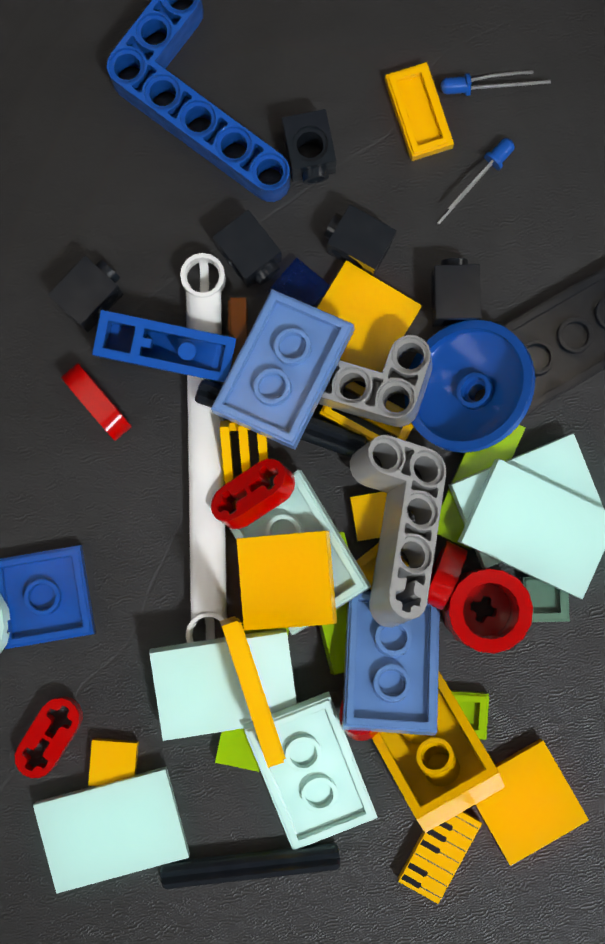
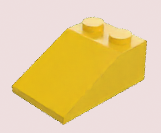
M439 670L437 734L429 736L378 732L372 738L413 815L425 833L505 788L498 769Z

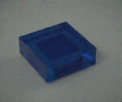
M296 258L270 287L268 294L273 289L315 307L326 294L330 285Z

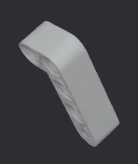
M416 335L400 337L393 343L389 351L383 373L340 360L318 404L394 427L409 425L415 420L419 412L432 372L433 363L429 345L424 339ZM408 352H417L424 357L421 365L414 369H405L399 364V361ZM361 381L366 385L364 394L357 399H347L343 396V390L350 382ZM398 393L408 396L410 402L403 411L391 412L386 409V402L392 395Z
M381 435L375 437L352 455L350 471L358 483L387 493L369 607L373 619L378 624L393 628L420 617L427 606L446 479V465L443 458L432 449L393 436ZM373 455L377 456L380 460L382 468L375 463ZM414 468L420 473L422 480L416 476ZM407 509L413 513L415 523L409 518ZM400 551L407 556L409 567L402 561Z

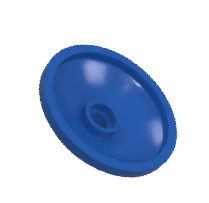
M462 321L437 332L426 342L431 352L432 372L419 412L412 422L413 426L429 442L439 448L452 452H475L499 443L518 427L528 412L533 399L535 369L529 351L513 332L491 321ZM417 353L409 369H414L421 365L424 357ZM485 389L483 398L475 401L476 393L479 390ZM404 395L405 405L407 408L410 399L408 398V396Z

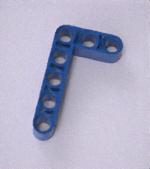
M152 0L114 48L107 60V71L115 91L259 199L266 202L281 200L290 188V167L283 155L166 70L170 62L200 25L204 13L202 0H191L193 2L192 5L185 10H177L172 7L177 0ZM153 33L166 35L165 40L160 44L150 45L146 43L147 38ZM127 67L140 69L138 75L133 79L124 80L119 78L121 71ZM163 92H170L176 96L174 101L166 106H159L154 103L156 96ZM197 118H205L211 122L209 128L202 132H194L188 127ZM233 143L241 144L247 149L244 155L236 159L225 156L223 152L228 145ZM267 169H275L282 175L281 180L273 185L262 183L258 177Z

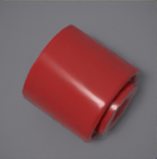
M475 569L460 575L450 599L442 610V615L446 628L457 641L478 652L495 654L513 648L524 639L532 624L533 605L528 590L518 578L502 570ZM483 596L489 598L488 606L494 608V613L492 617L484 616L482 622H478L475 620L476 612L470 610L472 602H480Z

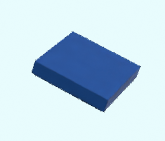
M82 545L0 559V593L10 613L7 630L10 634L5 649L96 634Z

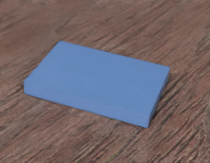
M272 289L211 407L212 412L295 450L355 330L354 324Z
M365 591L347 603L342 730L435 736L437 734L440 609L427 603L426 609L420 617L393 628L384 627L373 619L369 607L371 592Z

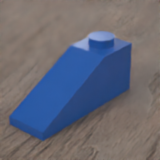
M101 310L92 355L133 365L225 382L230 372L236 338Z

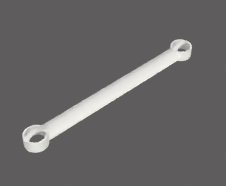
M194 254L185 261L180 273L181 282L186 291V328L222 335L221 292L226 282L223 265L211 254ZM197 263H199L200 292L191 289L187 280L189 270ZM208 263L216 266L219 273L218 282L215 288L210 291ZM188 375L191 621L187 626L186 640L187 643L194 642L192 633L193 628L197 624L196 622L204 617L206 640L215 639L214 618L219 621L227 619L225 525L215 518L211 510L212 498L225 485L220 438V421L224 420L223 417L214 414L211 407L195 401L198 386L204 379ZM213 381V382H216V383H218V384L223 385V382Z

